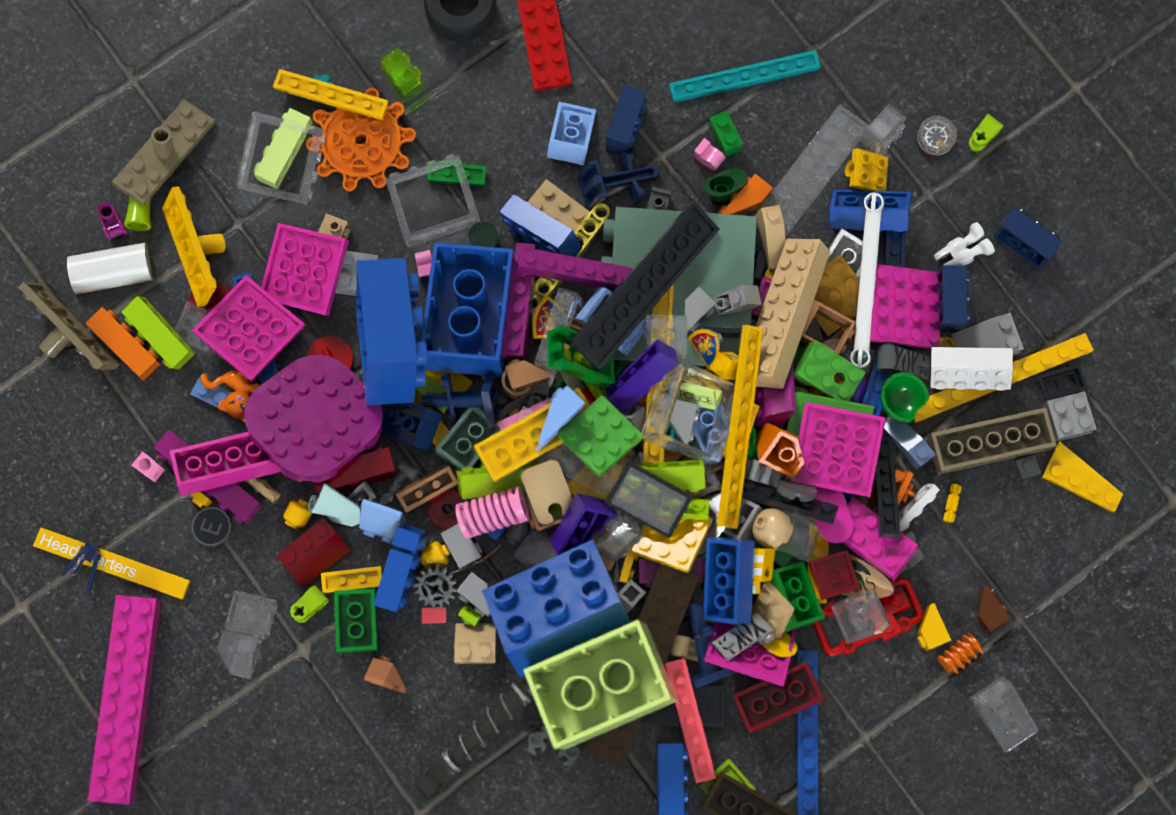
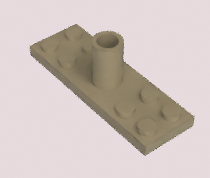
M183 100L164 123L152 131L150 139L112 181L113 186L145 206L213 127L215 119L186 100Z
M23 282L19 286L23 296L27 300L32 301L36 305L37 311L46 315L56 326L39 345L46 355L55 358L71 341L76 346V351L85 356L94 369L116 370L120 363L42 283Z

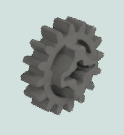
M437 564L435 569H433L432 565H429L428 571L422 568L421 574H417V581L414 582V587H417L414 593L420 594L418 600L424 599L425 606L432 603V608H435L436 604H439L440 608H442L444 602L449 605L451 599L455 598L456 594L454 592H457L456 590L458 589V586L455 585L457 578L452 579L453 571L447 573V567H444L442 570L440 569V564Z

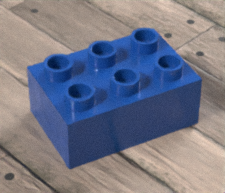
M434 243L421 341L426 342L427 365L424 366L425 370L485 376L486 373L494 372L495 376L502 377L505 360L503 350L514 265L513 249Z
M405 258L357 261L355 306L366 405L414 402L415 387L425 386L424 366L427 365L426 342L421 341L420 331H423L422 308L417 307L416 297H419L417 273L407 274Z
M593 540L482 590L505 653L520 678L526 676L524 673L526 668L631 623L608 569Z

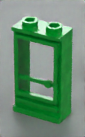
M560 325L547 332L548 369H555L599 386L600 389L615 383L614 354L601 370L594 368L593 371L574 363L575 349L570 341L578 333L577 331ZM564 344L570 346L568 348L570 361L564 359Z

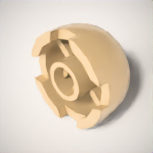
M775 508L761 511L756 516L752 525L753 537L761 546L777 550V547L783 542L787 543L792 535L793 524L790 523V516Z

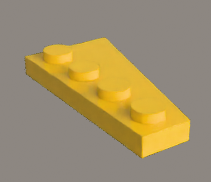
M1060 441L1057 443L1041 477L1111 512H1115L1123 493Z

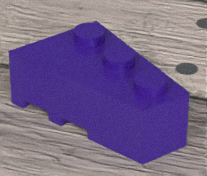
M576 493L551 539L556 554L560 555L591 541L598 532L601 533L605 529L604 526L611 519H615L618 516L615 508L605 504L606 500Z

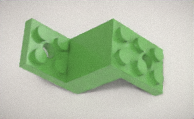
M817 340L802 346L798 344L793 359L794 386L803 388L813 386L830 398L850 401L866 373ZM836 373L840 374L843 378L841 384H837L834 381Z

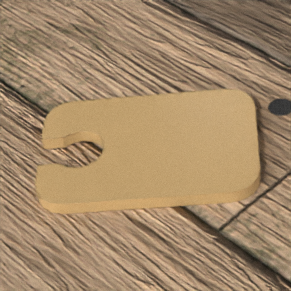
M549 459L524 469L521 473V479L539 523L549 524L554 522L552 515L548 512V508L552 503H559L561 505V512L564 517L573 498L558 461Z

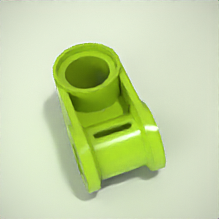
M987 114L973 132L969 140V147L974 151H982L996 137L1004 125L990 114Z
M314 585L292 605L290 614L295 621L304 623L329 602V599ZM298 609L303 610V616L298 615Z

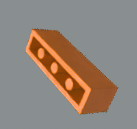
M101 307L85 324L144 381L160 365L156 360L158 356L151 349L147 351L143 347L145 343L138 336L133 338L129 334L132 330L124 322L120 325L116 321L118 318L116 314L110 309L106 311Z

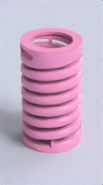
M520 486L513 489L510 488L507 492L501 491L500 495L494 493L493 498L491 495H486L485 499L479 497L478 501L473 499L471 503L466 501L456 504L457 520L461 532L466 539L482 535V533H489L490 530L496 531L497 528L503 529L504 526L509 527L512 524L516 525L530 520L527 501Z

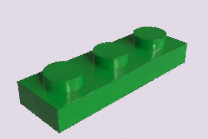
M429 161L427 182L485 187L487 167Z

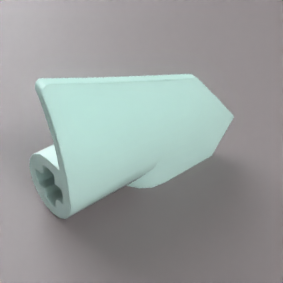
M323 484L319 496H311L308 504L309 512L328 516L332 522L347 526L360 524L361 511L359 505L328 484Z

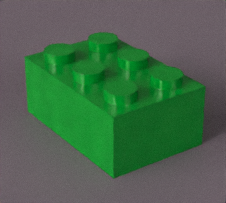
M803 562L773 570L771 581L762 582V585L766 582H771L795 608L783 633L825 619Z
M375 588L334 591L337 653L379 651L378 607L373 605L377 594Z

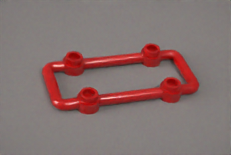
M903 577L894 581L888 579L893 585L894 591L897 587H905L916 613L915 616L910 618L901 616L896 619L902 633L910 630L912 625L922 621L924 616L923 609L910 580ZM850 597L838 603L836 601H829L825 604L822 612L824 616L836 617L840 610L867 599ZM821 622L813 623L822 648L828 656H836L841 653L850 655L856 650V647L881 638L877 630L854 640L846 638L840 642L839 646L831 648Z

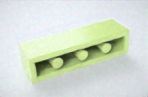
M291 108L287 113L283 114L279 129L274 131L270 146H266L263 152V159L254 168V175L258 181L278 190L313 125L310 117Z

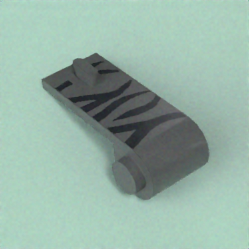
M884 342L878 346L877 371L882 373L905 372L911 373L918 378L929 379V356L896 347L891 342Z

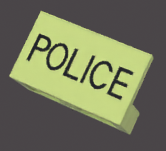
M677 382L676 384L678 400L697 404L699 407L716 410L723 397L720 390L686 382Z

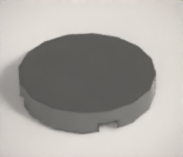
M781 479L777 483L778 493L786 498L795 499V497H799L800 501L803 502L815 500L817 489L814 486L792 482L790 479Z

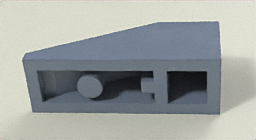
M890 417L885 419L883 431L889 438H892L893 443L916 470L936 455L923 438L907 423L897 422Z

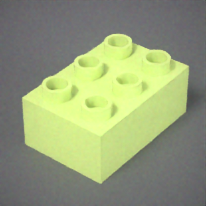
M640 620L524 669L554 749L565 750L678 701L648 626Z

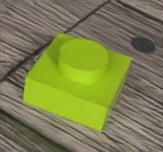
M465 605L458 614L462 617V621L468 625L475 626L482 618L469 605Z

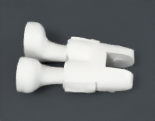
M975 222L971 224L970 232L964 239L961 237L953 239L946 247L937 252L934 258L936 261H940L951 255L953 259L944 265L965 266L973 261V256L978 254L991 255L995 250L987 238L971 249L966 248L970 244L984 238L982 227L979 223Z

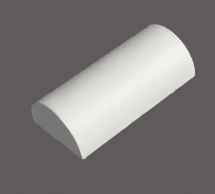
M146 242L67 257L69 280L76 295L153 281Z

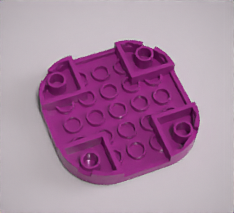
M310 355L289 364L251 394L244 410L246 429L253 443H257L279 466L280 471L284 475L298 482L304 480L318 483L337 475L338 469L366 448L368 450L371 449L378 441L382 432L383 416L381 405H366L364 383L344 363L325 355Z

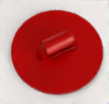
M324 336L315 340L306 353V356L325 355L335 358L344 363L349 369L353 363V353L350 346L343 339L336 336Z

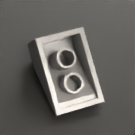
M1011 313L991 318L951 334L952 339L956 343V348H1013V356L1018 355L1024 349Z

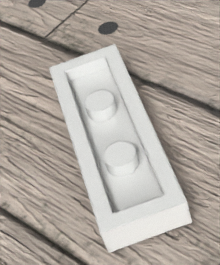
M926 483L916 493L914 499H911L900 510V532L906 530L910 525L909 522L923 512V508L927 503L932 502L936 498V494L940 490L935 484Z

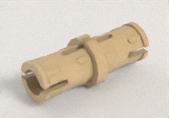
M258 477L244 481L254 488L257 494H262L272 503H275L281 495L265 479L262 480Z

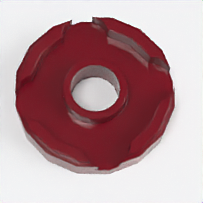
M446 490L430 500L428 505L429 517L437 527L449 529L458 524L456 504L466 501L462 500L458 492ZM447 504L452 505L454 508L453 512L449 515H445L442 512L443 506Z

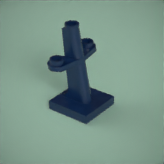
M628 151L621 153L623 172L601 175L597 160L589 161L577 175L587 210L591 211L595 205L603 202L607 197L606 190L628 185L634 202H640L645 198V192L643 188L639 187L638 182L659 178V168L653 165L633 169L634 156L632 152Z
M494 372L486 373L481 391L453 392L451 375L445 374L441 376L442 388L446 389V392L423 395L422 406L449 407V421L454 424L460 419L457 407L484 408L488 427H496L501 403L496 404L498 388L497 386L492 387L495 374Z
M699 601L688 605L700 671L689 677L691 684L696 689L734 673L733 670L704 661L710 635L714 634L715 631L711 625H706Z

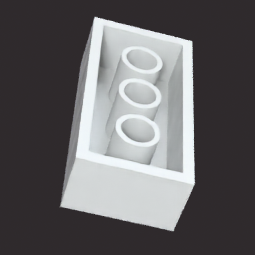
M932 347L931 388L939 390L945 388L958 390H1011L1013 348Z

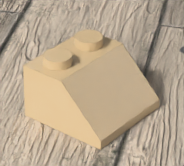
M456 623L455 664H496V627L494 623H477L475 626L466 623Z

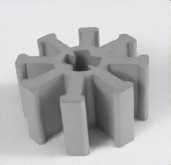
M748 459L744 479L777 488L778 481L785 479L786 475L758 460Z

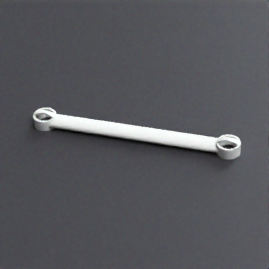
M870 193L864 200L866 212L854 350L850 356L851 362L860 369L867 367L871 362L869 349L872 308L874 303L881 211L884 208V200L878 193ZM876 197L881 200V206L875 210ZM870 198H872L871 209L867 205ZM864 351L867 353L868 361L862 365V353ZM857 352H858V365H857V364L855 363V361H854V356H855V354H856Z

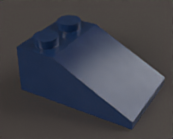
M414 403L382 404L383 424L381 434L429 452L443 414Z

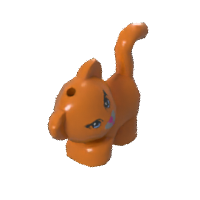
M237 370L229 371L217 377L213 382L209 381L207 374H202L200 376L201 383L207 389L214 390L220 384L225 383L235 390L226 399L220 401L218 409L245 422L244 410L251 394L259 387V384H251Z

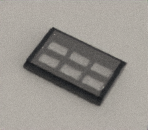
M629 460L605 504L670 539L689 506L693 495Z

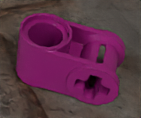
M109 202L101 203L97 208V214L109 242L122 234L127 235L126 227H124V223L115 207ZM111 209V215L105 217L104 212Z

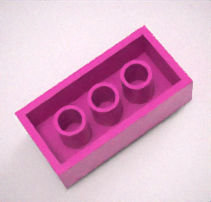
M853 497L847 506L854 523L852 535L841 543L894 581L918 551V544L901 532L898 540L878 537L877 514Z

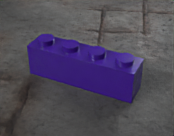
M656 339L615 380V383L606 388L607 400L614 407L626 413L644 395L648 394L650 389L657 382H660L670 370L675 368L678 363L676 349Z

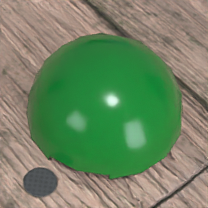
M900 372L893 374L881 387L880 401L882 409L888 417L897 422H912L916 412L929 400L926 386L920 378L911 373Z

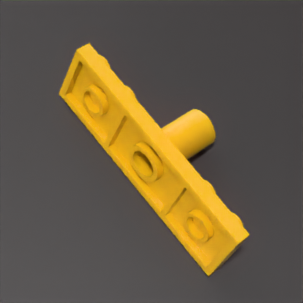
M172 187L162 210L197 307H205L217 286L215 278L211 275L210 264L206 261L205 255L223 253L225 251V240L221 233L197 236L191 212L186 206L185 195L182 194L180 187Z

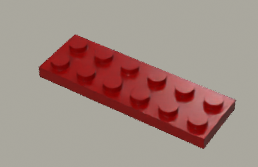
M517 0L534 91L572 85L556 0Z

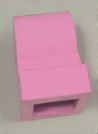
M705 138L695 149L693 155L696 160L714 171L725 159V156L718 149L711 146L710 142Z
M430 250L415 253L420 282L428 281L430 277L432 262Z
M144 452L132 464L134 468L154 482L165 471Z

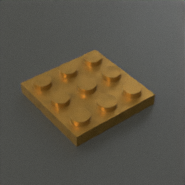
M841 254L826 264L814 300L849 319H853L857 316L860 279ZM817 313L814 315V318H817L818 324L827 336L841 327Z

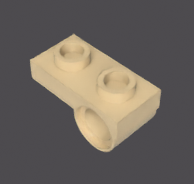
M676 635L668 655L698 662L694 640L689 637Z

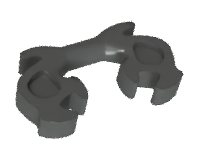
M545 725L539 726L543 732H534L529 735L527 750L532 755H537L535 748H541L542 752L546 749L547 744L544 742V739L550 738ZM576 745L565 750L561 749L559 758L564 755L568 759L563 762V765L573 766L574 761L580 754V750Z

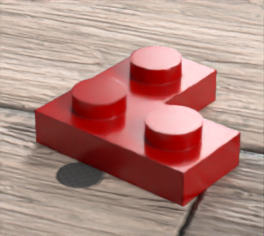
M902 588L894 591L891 596L880 598L865 605L881 638L886 642L902 634L894 615L911 608V605Z

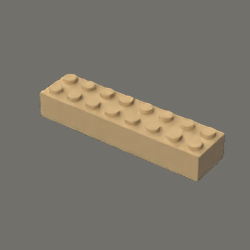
M786 239L756 327L763 328L756 387L783 389L830 255L829 249L821 239Z

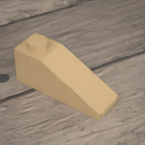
M780 205L761 208L756 215L769 270L777 268L786 242Z

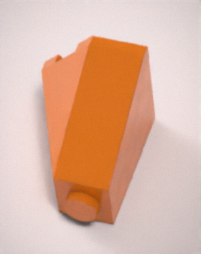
M765 422L756 435L759 462L794 479L804 465L798 437Z

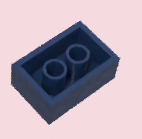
M624 85L606 137V150L621 154L624 151L633 152L636 135L639 134L641 129L642 116H645L648 107L646 91Z
M1015 207L993 235L1039 270L1047 263L1062 243L1057 234L1047 231L1040 222L1033 221L1025 211Z
M942 265L937 273V277H939L938 313L940 316L938 330L940 332H958L970 321V310H967V303L970 301V291H967L970 275L969 272H966V266Z

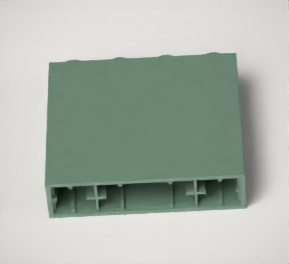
M616 207L615 220L604 219L603 242L613 243L612 257L602 256L601 262L634 268L682 211ZM706 213L720 230L674 283L670 346L676 349L678 363L669 372L681 373L692 369L693 374H699L702 370L707 369L687 339L692 332L690 331L687 335L684 333V302L698 287L713 300V297L738 286L753 285L757 216ZM752 309L724 316H717L715 310L709 319L704 318L700 322L701 326L697 330L703 329V327L741 328L739 338L723 337L724 343L720 344V352H733L739 356L743 325H751ZM652 310L644 318L650 324L648 329L627 356L618 350L614 353V366L623 360L634 362L650 346Z

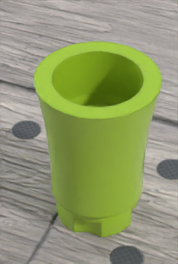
M129 196L124 227L134 231H147L151 229V199L143 206Z

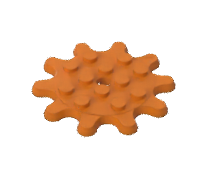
M375 88L366 90L365 94L379 98V92ZM395 102L387 108L383 121L338 107L331 113L321 109L316 110L313 113V119L321 125L322 132L319 136L307 139L306 147L310 151H320L324 154V161L317 168L318 174L321 177H327L331 173L340 172L343 175V188L346 191L355 190L358 181L362 178L370 179L376 188L385 187L387 180L384 173L387 168L393 166L403 170L409 166V160L401 154L400 146L403 143L413 141L416 137V133L412 128H401L397 123L399 116L404 113L403 104ZM364 136L366 142L365 144H358L356 139Z

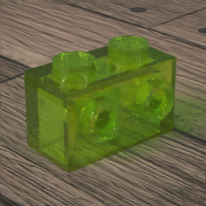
M398 47L379 60L381 68L403 96L422 83L421 71L416 65L412 66L409 62L411 59L405 51L401 52Z

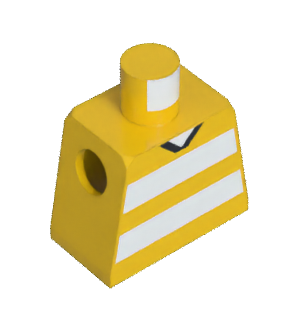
M754 548L752 594H760V582L771 581L775 548Z

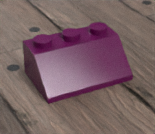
M793 361L783 389L756 387L754 400L755 404L759 405L756 415V426L763 427L765 422L780 428L796 412Z

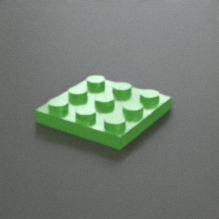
M603 395L557 434L558 438L599 478L644 439V435Z

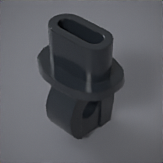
M756 250L754 256L756 267L753 278L761 280L764 266H768L765 252Z

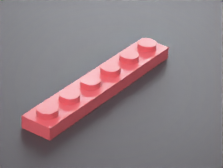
M685 658L667 662L665 667L678 699L675 702L695 783L716 779Z

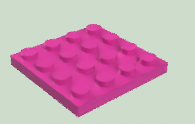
M278 223L261 288L280 304L329 316L349 240Z
M877 264L870 342H891L895 345L928 349L939 347L938 272Z
M245 275L201 320L192 332L250 382H253L301 332L305 324Z
M805 402L798 437L804 465L794 479L790 478V481L870 497L885 417Z
M715 621L713 627L715 633L710 637L704 659L705 662L783 687L790 657L776 656L756 641L727 661L712 645V642L738 624ZM797 629L786 632L791 636L788 648L791 653Z

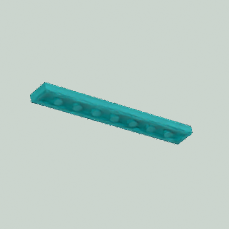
M814 50L669 83L673 103L817 71L820 70L821 66L817 52Z

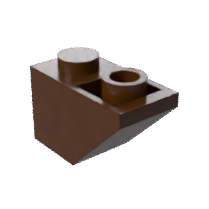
M988 585L980 589L975 614L976 619L986 634L1010 619L1008 609L1004 604L1001 605L999 603L996 591L992 587L989 588Z

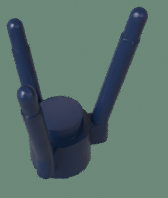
M86 542L62 571L61 576H64L76 562L77 564L72 570L71 575H75L84 560L90 563L94 560L86 594L89 595L98 562L102 557L98 554L101 549Z

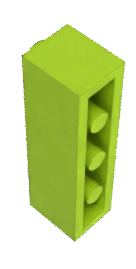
M137 296L122 311L125 316L124 320L138 330L137 334L141 339L147 340L151 344L150 349L155 354L161 355L163 358L162 362L169 369H180L196 354L145 297Z
M534 459L493 482L484 465L481 468L475 469L473 467L462 468V471H456L459 495L462 500L493 495L494 493L500 494L501 491L507 492L508 489H513L517 486H520L522 490H526L521 479V473L524 469L534 466L538 462Z
M703 460L637 464L682 490L699 492L701 489H705ZM629 474L624 484L639 491L644 481ZM648 484L643 493L648 492L650 495H656L662 491ZM623 488L624 494H628L629 496H637L631 491Z

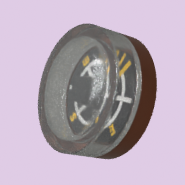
M931 116L925 119L916 134V142L919 149L932 157H940L947 154L957 139L955 125L943 116Z

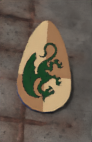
M849 555L860 589L844 593L843 595L864 599H879L891 596L894 593L893 585L884 574L865 561Z

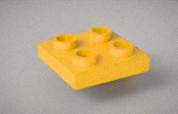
M859 148L853 149L852 160L845 167V175L850 178L849 186L865 191H886L888 157Z

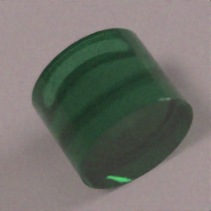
M487 221L475 223L469 230L470 246L497 248L499 240L495 226Z

